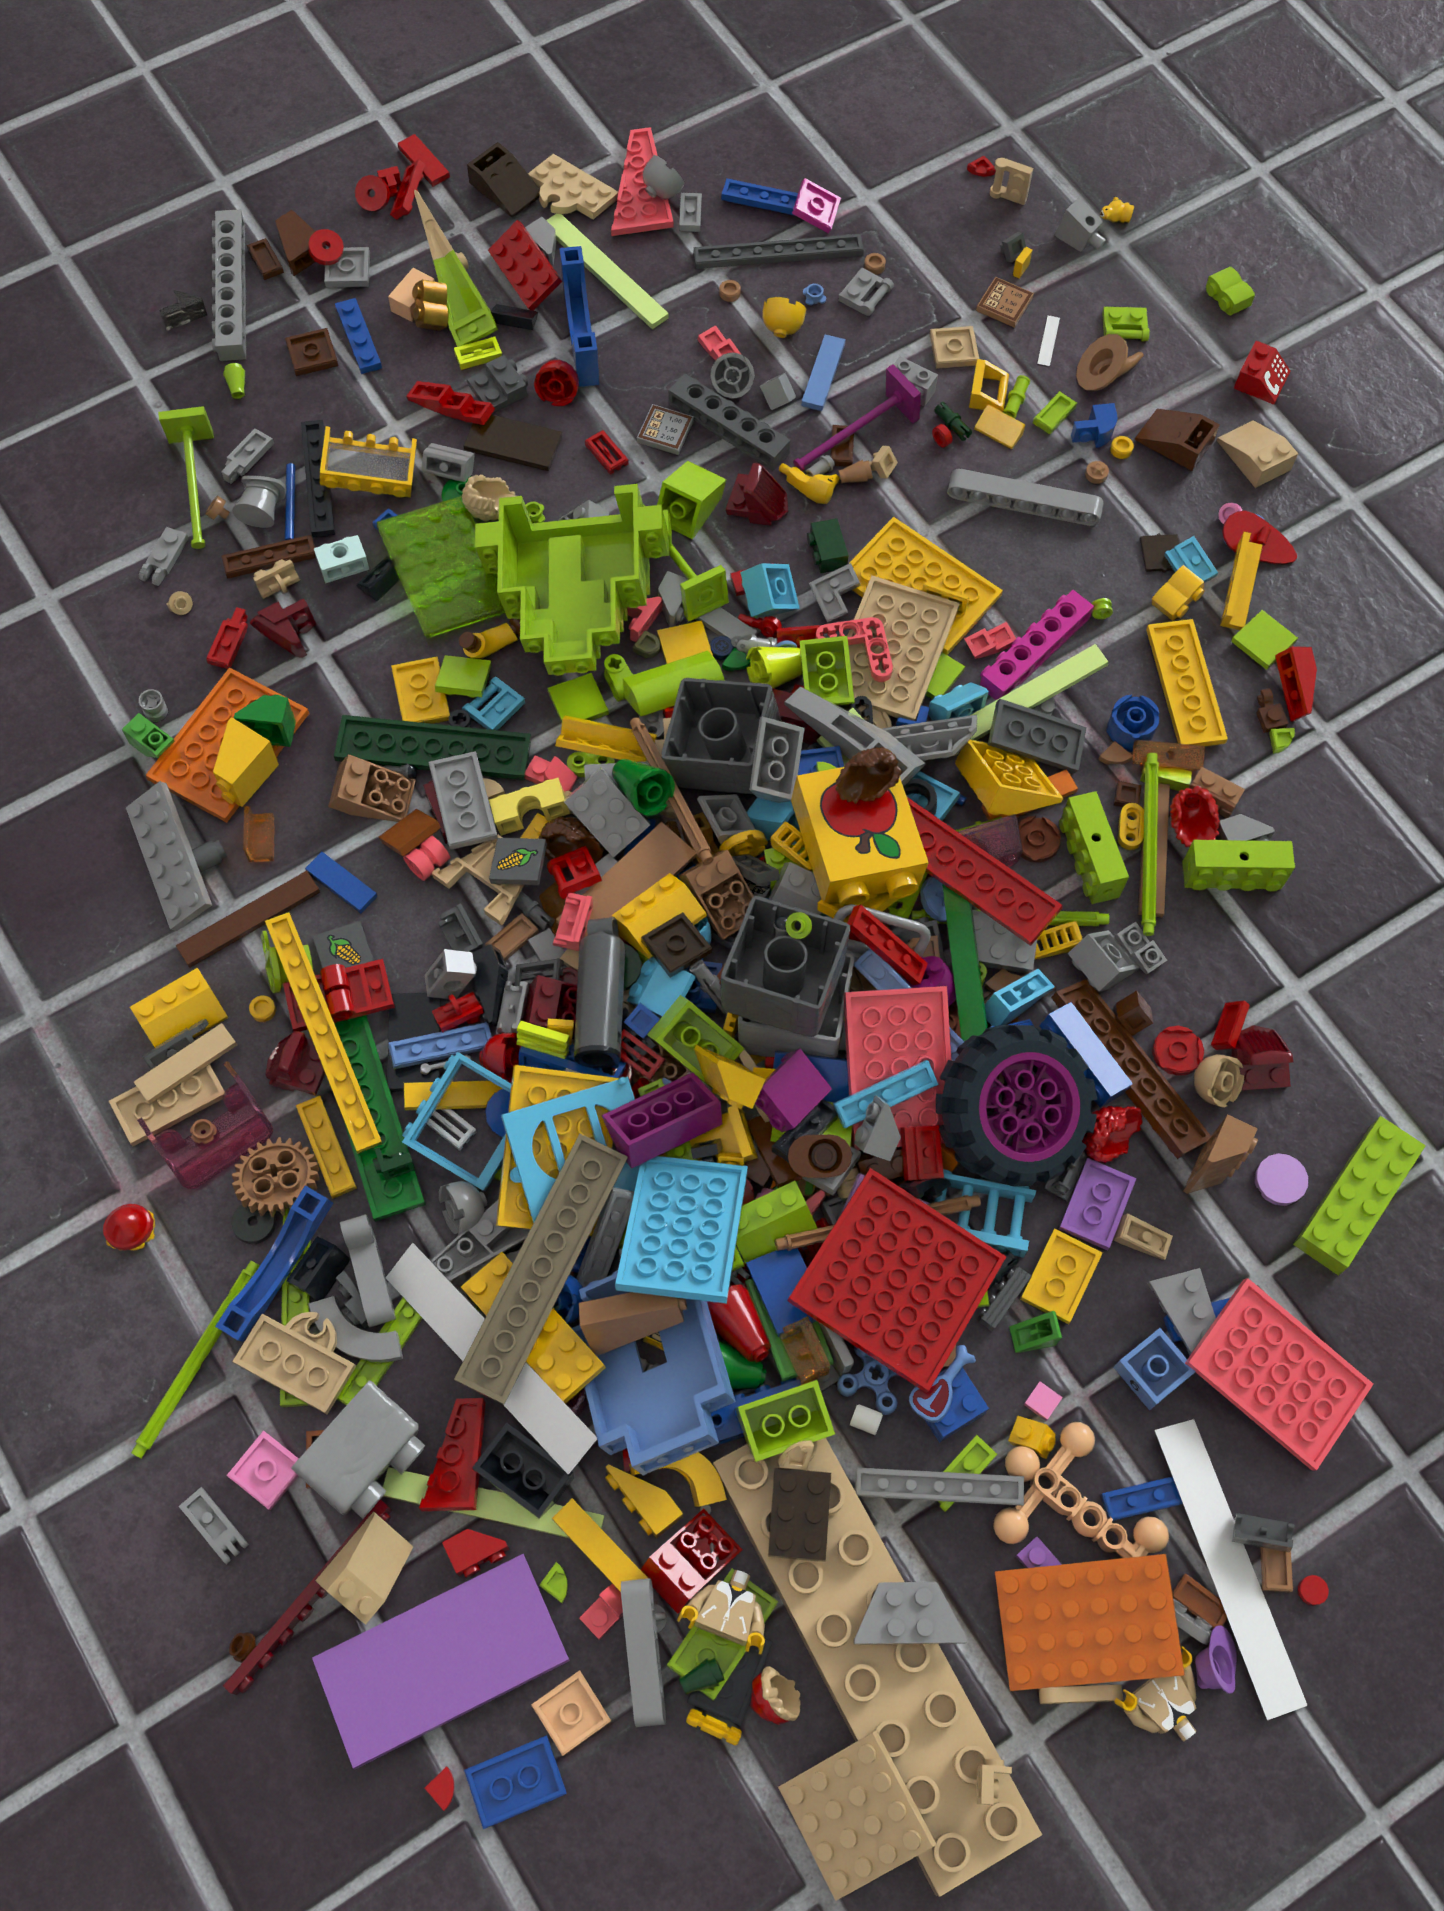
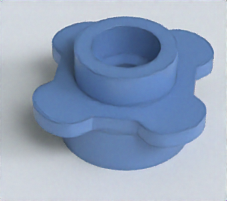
M810 284L803 289L807 305L826 302V296L823 295L824 289L821 285Z

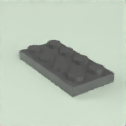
M999 699L995 706L988 745L1076 773L1079 771L1087 727Z

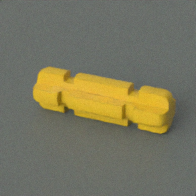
M694 1708L689 1711L686 1719L687 1724L695 1728L697 1726L701 1727L700 1730L721 1740L725 1738L726 1742L732 1745H737L742 1735L740 1729L733 1726L730 1728L727 1726V1723L707 1714L704 1716L701 1711Z

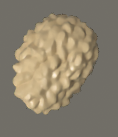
M474 475L468 478L465 484L462 502L474 518H479L486 522L489 520L495 521L499 520V498L515 497L516 495L515 492L509 491L506 481L501 478H486L484 475Z

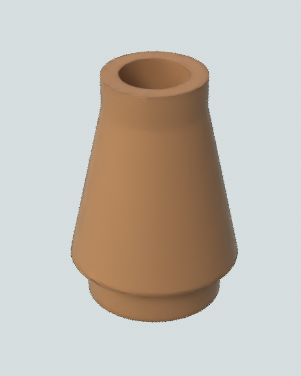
M862 459L842 470H838L841 484L868 482L867 479L873 478L869 460L863 462Z

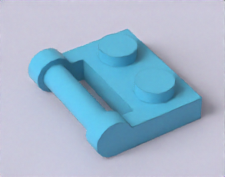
M493 677L489 681L490 685L485 688L483 696L476 697L470 704L466 703L462 710L468 712L470 718H473L484 728L498 730L525 704V698L499 678ZM496 691L499 692L481 711L477 710Z

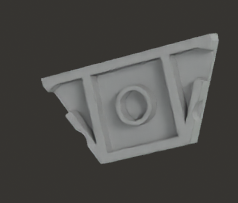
M937 1582L878 1583L854 1638V1645L967 1643V1637Z

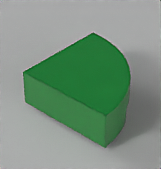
M734 648L723 662L722 669L730 672L747 669V667H750V659L746 660L747 655Z

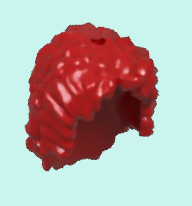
M1199 786L1193 789L1186 788L1185 790H1180L1172 799V804L1170 805L1171 827L1175 829L1176 838L1181 840V844H1184L1185 847H1190L1193 840H1216L1215 837L1220 835L1217 831L1220 820L1216 800L1212 798L1213 795L1208 789Z
M1108 1106L1092 1112L1091 1114H1097L1093 1133H1085L1082 1143L1087 1146L1084 1150L1087 1152V1155L1097 1162L1106 1163L1107 1161H1112L1113 1158H1118L1119 1155L1127 1154L1129 1138L1133 1133L1141 1130L1140 1125L1143 1123L1141 1108Z

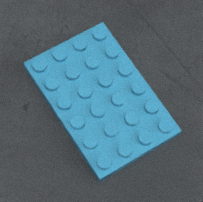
M661 1156L640 1164L615 1283L616 1290L727 1304L748 1166Z

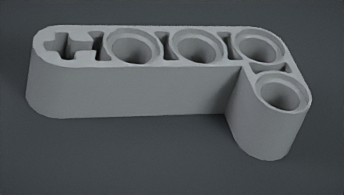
M361 1215L340 1222L369 1328L396 1320L376 1238L367 1215Z

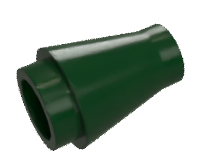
M706 1658L685 1676L679 1678L686 1695L691 1692L719 1686V1682L725 1680L716 1658L711 1660Z

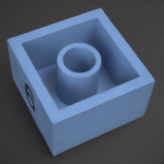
M1161 1328L1151 1334L1113 1367L1149 1410L1196 1372L1185 1364L1187 1361L1186 1357Z

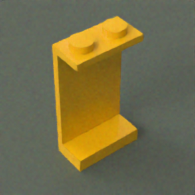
M728 1107V1112L722 1114V1125L689 1140L693 1147L695 1143L721 1138L723 1149L720 1152L741 1153L745 1162L758 1158L743 1108ZM666 1153L659 1155L661 1157H667Z

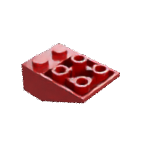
M703 1509L655 1551L640 1570L647 1578H651L652 1587L678 1614L684 1606L688 1605L692 1597L705 1588L743 1549ZM711 1543L714 1544V1549L712 1553L710 1551Z

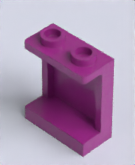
M801 1049L787 1053L781 1059L782 1064L765 1080L755 1102V1105L762 1109L770 1119L771 1125L781 1132L794 1129L832 1090Z

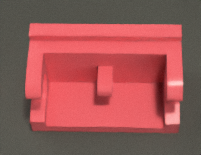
M568 893L553 941L554 946L579 951V944L585 937L588 920L593 909L591 896Z

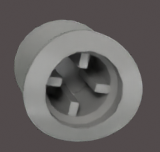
M243 476L242 483L245 486V491L233 507L234 516L250 526L260 528L272 527L274 525L275 506L286 495L285 484L271 477Z

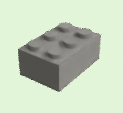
M602 767L564 800L568 808L612 857H615L650 826L648 818L633 808L620 787Z
M972 910L979 962L988 968H1004L1007 971L1029 974L1034 966L1037 940L1030 946L982 911Z

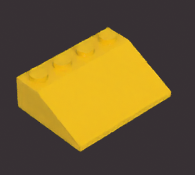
M969 740L960 751L955 762L961 775L965 777L969 786L976 793L977 798L981 800L986 811L992 815L1004 814L1010 816L1058 804L1063 800L1061 794L1035 760L990 746L988 743Z

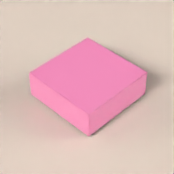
M1039 1382L1024 1405L1047 1421L1063 1397L1042 1382Z

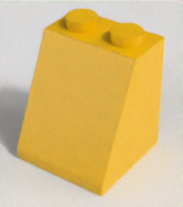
M231 717L226 726L213 773L217 780L216 785L222 791L221 796L228 803L233 804L235 802L243 807L279 764L269 740Z

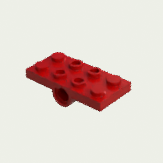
M383 959L347 968L341 964H333L322 968L320 974L315 975L334 1023L395 1008ZM289 982L283 983L293 1031L308 1030Z

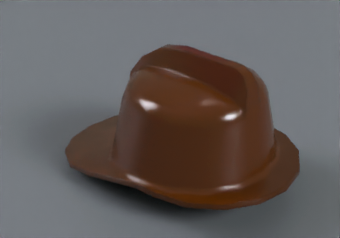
M831 1134L801 1136L793 1141L788 1151V1161L792 1170L801 1177L807 1178L840 1176L848 1169L852 1158L848 1143L843 1138Z

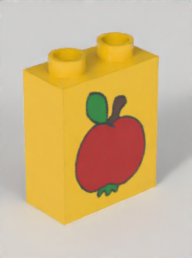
M844 767L797 775L791 802L823 903L839 902L841 907L850 904L863 905L870 899V895L888 892L890 898L901 899L914 894L919 889L929 862L900 777L899 782L887 790L882 797L867 802L859 800L855 804L853 801L841 800L840 795L836 791V779Z

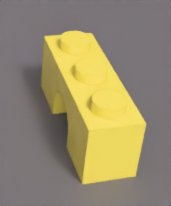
M559 778L546 780L543 783L524 787L518 791L499 795L489 800L494 822L501 836L524 829L522 823L523 816L532 809L542 810L547 821L570 814L568 806L564 803L566 797Z

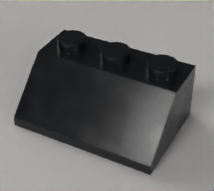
M507 1422L472 1467V1470L538 1519L559 1500L574 1479L573 1471L567 1474L545 1450Z

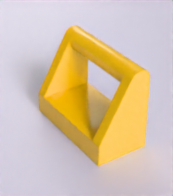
M977 359L969 408L984 410L987 405H990L1003 412L1009 374L986 360ZM983 378L1000 381L997 400L981 392Z

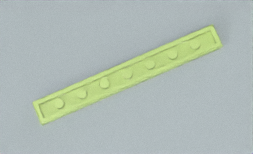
M555 214L546 220L555 228L556 240L564 248L581 246L584 266L651 329L669 319V313L562 214Z
M1094 644L999 699L1032 709L1108 666V660L1097 645ZM998 700L971 714L977 715L978 720L977 732L970 740L976 741L990 733L995 706Z
M388 1467L383 1485L386 1493L383 1497L420 1505L422 1498L424 1499L428 1488L427 1482L430 1476L408 1471L401 1475L396 1469ZM478 1487L476 1510L450 1511L569 1538L552 1520V1517L564 1507L554 1504L538 1519L505 1493ZM585 1511L602 1529L605 1516Z

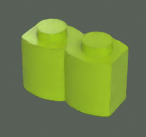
M1228 267L1208 278L1206 284L1208 295L1218 301L1221 310L1231 316L1252 305L1255 294L1252 288L1242 281L1234 268Z

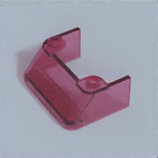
M228 1061L223 1064L236 1083L229 1087L223 1095V1102L228 1111L211 1121L216 1126L217 1133L213 1136L214 1139L210 1143H196L192 1140V1135L183 1139L180 1133L173 1129L165 1130L155 1136L142 1117L137 1120L179 1182L188 1189H195L238 1161L241 1155H247L249 1153L248 1148L254 1150L257 1148L258 1142L261 1144L265 1143L273 1133L270 1121Z

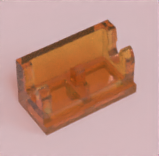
M808 1316L783 1328L784 1333L780 1334V1339L801 1385L828 1375L830 1363Z

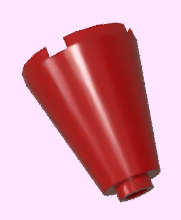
M738 1284L729 1287L727 1304L710 1301L707 1303L715 1332L748 1361L760 1362L768 1356L771 1344L750 1293L743 1285Z

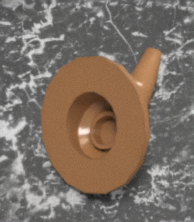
M1107 334L1093 342L1082 355L1077 366L1076 377L1078 383L1086 391L1101 390L1116 378L1135 367L1144 355L1142 352H1137L1127 357L1128 347L1126 341L1118 334Z

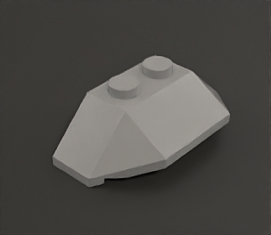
M977 715L882 729L890 733L922 761H926L928 759L949 758L958 755L977 732L978 718Z

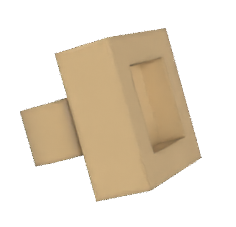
M882 446L877 453L873 454L874 459L869 461L871 470L877 471L880 478H888L898 462L890 446Z

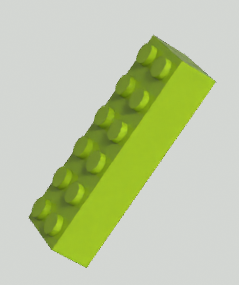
M1380 1116L1369 1127L1293 1245L1339 1276L1353 1261L1426 1145Z

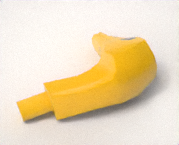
M782 463L779 467V471L787 476V482L807 498L819 504H827L831 500L833 490L840 480L837 474H817L810 477L805 475L796 466L791 468Z

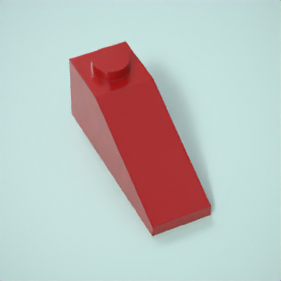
M1292 646L1276 654L1275 658L1290 721H1296L1312 712L1317 667L1312 647Z

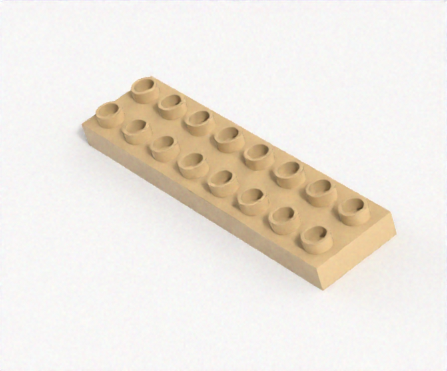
M824 1438L812 1442L814 1449L806 1470L831 1473L825 1562L768 1557L774 1469L780 1468L778 1460L782 1453L755 1462L749 1446L746 1444L713 1462V1466L722 1480L727 1497L855 1742L877 1730L936 1842L934 1847L916 1856V1859L935 1896L940 1897L1042 1836V1833L1009 1774L994 1773V1779L999 1781L998 1799H994V1805L977 1804L978 1765H986V1759L1001 1760L939 1644L854 1645V1638L878 1583L904 1582L827 1439Z

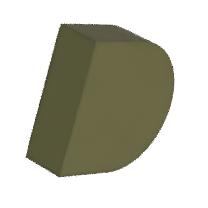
M645 630L634 644L633 652L645 658H653L660 652V640L657 636Z

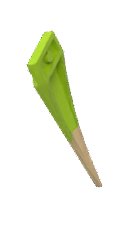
M414 190L438 282L446 283L449 329L457 347L476 342L497 331V325L489 307L417 190Z

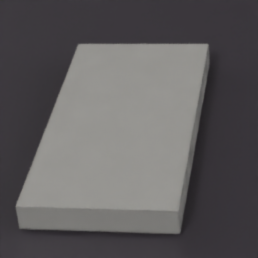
M476 751L430 761V771L449 849L452 850L497 839V832Z

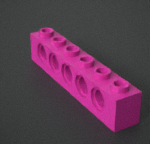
M1074 590L1067 596L1062 595L1052 610L1050 608L1047 609L1037 624L1035 622L1032 623L1022 638L1017 637L1007 652H1001L992 666L988 665L980 674V677H982L980 686L987 688L989 691L988 695L995 700L1010 693L1011 690L1022 684L1090 619L1094 605Z

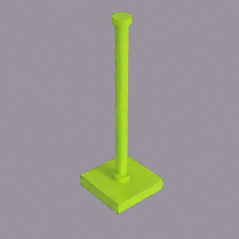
M204 406L158 412L159 421L169 444L184 443L193 534L191 546L194 549H202L205 547V540L202 539L193 441L214 438L213 429Z
M673 544L669 546V556L688 579L680 584L684 616L688 622L729 603L726 570L722 565L697 576Z

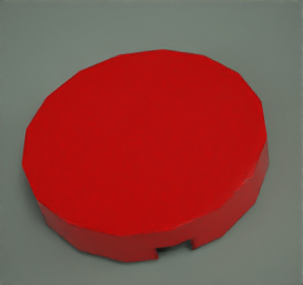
M1182 1026L1167 1027L1154 1040L1152 1048L1154 1061L1168 1074L1176 1076L1188 1075L1195 1071L1203 1060V1043L1199 1037L1192 1033V1030Z

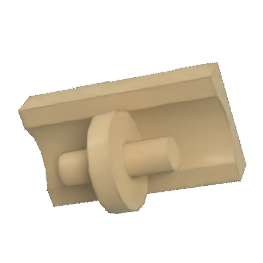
M281 559L275 562L273 568L267 571L261 569L255 572L253 577L263 599L278 591L285 594L288 592L286 587L300 581L290 559L287 561Z

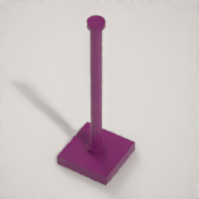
M892 364L886 368V396L889 399L802 458H796L793 461L794 466L803 471L806 465L894 405L914 424L920 419L921 392Z

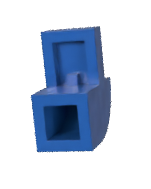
M1115 404L1093 405L1089 420L1075 421L1071 433L1072 443L1094 441L1096 448L1107 444L1113 436L1117 423Z

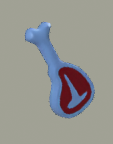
M964 1345L956 1347L954 1361L943 1375L937 1377L927 1393L918 1387L912 1390L909 1396V1404L914 1412L924 1420L937 1423L946 1416L953 1398V1379L964 1365L976 1362L975 1356L967 1353Z

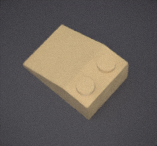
M1254 420L1218 437L1216 440L1255 488L1290 471L1298 456V452L1285 437Z
M373 1512L315 1581L366 1625L387 1599L413 1546Z

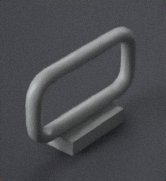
M850 904L840 908L833 919L844 921L851 914L853 907L857 905ZM864 907L880 922L918 932L920 939L914 952L922 957L931 938L930 930L926 925ZM849 939L847 953L854 956L855 963L869 947L862 942Z

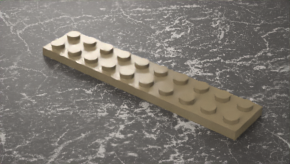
M578 1135L454 1381L505 1405L627 1161V1156L585 1135Z

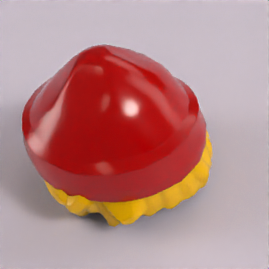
M126 1204L116 1208L109 1214L103 1225V1234L107 1245L118 1250L134 1251L144 1248L145 1242H149L155 1236L154 1214L137 1204Z

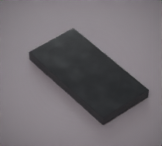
M427 993L392 994L395 1008L389 1009L388 1043L441 1032L432 1014L433 1010L441 1007V998L427 997ZM388 1049L387 1083L390 1092L404 1091V1083L434 1082L437 1077L440 1078V1068L430 1070L426 1075L420 1072V1067L424 1063L393 1069ZM440 1060L431 1061V1062H426V1063L429 1064V1065H433V1064L440 1063Z

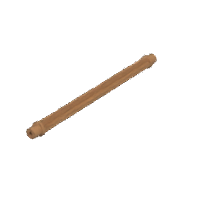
M633 718L630 721L632 732L649 765L664 769L670 774L647 728L641 723L639 718ZM675 783L674 795L672 798L669 797L668 801L698 858L705 865H708L714 860L711 855V849Z
M977 1194L973 1196L964 1195L927 1205L942 1215H948L966 1210L969 1211L973 1207L980 1206L981 1201ZM834 1225L791 1235L787 1234L783 1238L775 1239L777 1251L785 1249L789 1251L824 1242Z

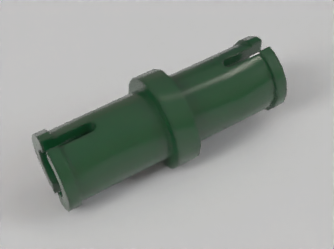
M941 402L940 405L938 404L935 407V414L945 422V426L952 430L961 441L966 440L964 435L967 438L971 436L972 430L961 420V416L958 413H954L945 402Z

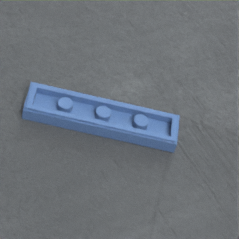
M824 335L801 406L823 411L846 339Z
M485 1022L445 1032L389 1042L388 1049L393 1069L450 1058L451 1055L455 1056L457 1052L464 1055L482 1051L492 1035L489 1024Z

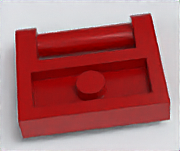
M586 846L554 858L547 863L548 872L554 876L558 885V893L562 899H566L568 893H574L602 881L600 873ZM567 866L573 876V880L568 882L562 872V869Z

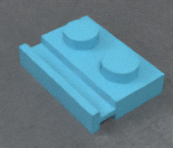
M1195 536L1165 552L1164 556L1175 572L1184 565L1202 579L1204 583L1218 575L1217 570Z

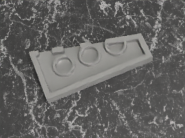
M1200 1268L1147 1282L1160 1301L1159 1304L1164 1313H1167L1173 1323V1328L1177 1335L1181 1337L1187 1347L1189 1355H1191L1216 1319Z

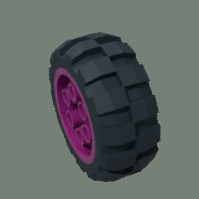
M999 1025L986 1028L982 1035H972L961 1044L956 1051L959 1056L955 1061H947L940 1076V1079L945 1081L943 1094H936V1114H942L944 1122L940 1126L939 1131L946 1147L953 1148L956 1152V1161L969 1172L976 1173L985 1180L1009 1186H1032L1036 1181L1046 1183L1065 1171L1063 1165L1066 1162L1074 1164L1087 1147L1082 1143L1085 1133H1093L1097 1114H1091V1101L1097 1100L1094 1080L1085 1077L1083 1072L1088 1069V1066L1077 1049L1068 1048L1065 1038L1056 1033L1029 1025ZM1002 1073L1007 1084H1002L996 1077ZM1022 1074L1023 1081L1018 1085V1077ZM1041 1086L1043 1087V1090H1044V1094H1043V1095H1042V1093H1041ZM999 1094L1003 1096L1001 1103L998 1099ZM1014 1102L1018 1104L1017 1109L1013 1106ZM1030 1105H1032V1110L1029 1114L1028 1111L1030 1109ZM986 1108H994V1112L997 1113L987 1117ZM1003 1120L1005 1121V1124H1006V1127H1007L1005 1130H1004L1003 1124H1002V1123H1003ZM1030 1126L1031 1135L1029 1138H1027L1026 1130ZM1014 1134L1012 1146L1006 1145L1010 1135Z

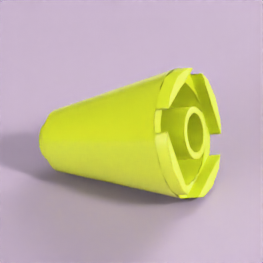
M756 646L748 650L746 660L750 659V667H747V673L752 683L769 684L775 689L803 675L800 648Z

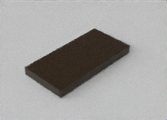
M491 414L484 425L472 424L463 446L464 451L549 471L562 439V432Z

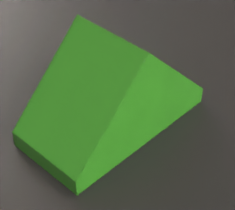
M1055 1311L1009 1326L1016 1353L1054 1347L1062 1338Z

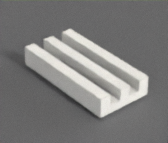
M441 1109L467 1130L465 1134L438 1112L434 1111L432 1116L461 1139L457 1141L431 1119L428 1120L427 1125L459 1151L465 1143H468L470 1137L477 1133L473 1126L453 1110Z

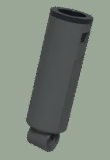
M615 917L588 920V936L584 937L579 944L574 1060L579 1065L590 1068H609L618 1065L621 1061L625 945L623 940L619 938L618 924Z

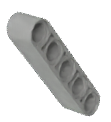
M651 1578L621 1581V1600L635 1726L665 1725L666 1710Z

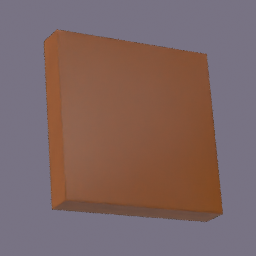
M416 808L380 835L379 839L385 846L399 855L405 856L437 832L441 826L437 820Z

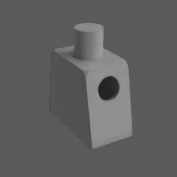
M1078 197L1065 211L1054 236L1080 252L1084 251L1089 244L1099 250L1106 242V239L1098 233L1102 220Z

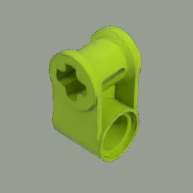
M612 654L606 657L604 661V678L610 686L614 698L617 702L625 700L623 678L633 674L622 656Z

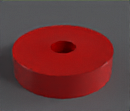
M367 175L358 181L355 188V197L363 209L376 212L382 210L388 204L390 190L382 178ZM371 190L375 191L374 197L370 196Z
M321 229L311 235L308 250L314 261L321 265H333L342 258L344 245L337 233L332 230ZM326 245L329 249H324L323 246Z

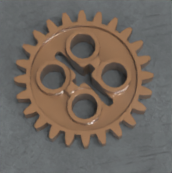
M278 1137L274 1144H272L270 1139H267L266 1146H262L258 1142V1149L255 1151L248 1148L249 1156H240L242 1164H235L237 1172L232 1174L234 1180L232 1186L234 1191H236L237 1199L241 1201L243 1207L248 1206L251 1213L258 1209L260 1216L269 1211L271 1217H274L276 1211L279 1210L282 1216H284L285 1209L292 1207L304 1186L306 1185L312 1190H316L317 1185L315 1181L320 1180L318 1164L314 1154L310 1153L309 1148H303L300 1141L293 1146L291 1138L286 1143H282L281 1137Z

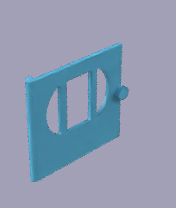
M620 1077L612 1082L501 1115L516 1167L510 1171V1179L515 1183L522 1184L533 1223L556 1180L547 1175L538 1166L534 1158L532 1141L536 1128L541 1121L544 1122L560 1173L565 1163V1158L552 1119L553 1116L585 1107L595 1141L607 1146L595 1105L601 1106L610 1112L635 1100L628 1077ZM625 1163L614 1187L635 1191L640 1165L631 1168Z

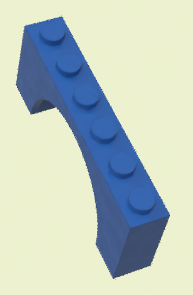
M581 246L560 248L562 285L579 387L599 385L598 352L595 332L591 330Z

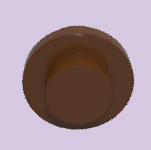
M248 1632L244 1634L238 1633L232 1639L229 1653L235 1661L242 1663L256 1647L255 1636Z

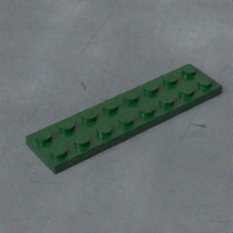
M342 715L334 759L335 761L342 762L349 754L380 766L410 764L414 765L416 769L430 770V761L476 751L482 776L525 780L532 737L530 733Z

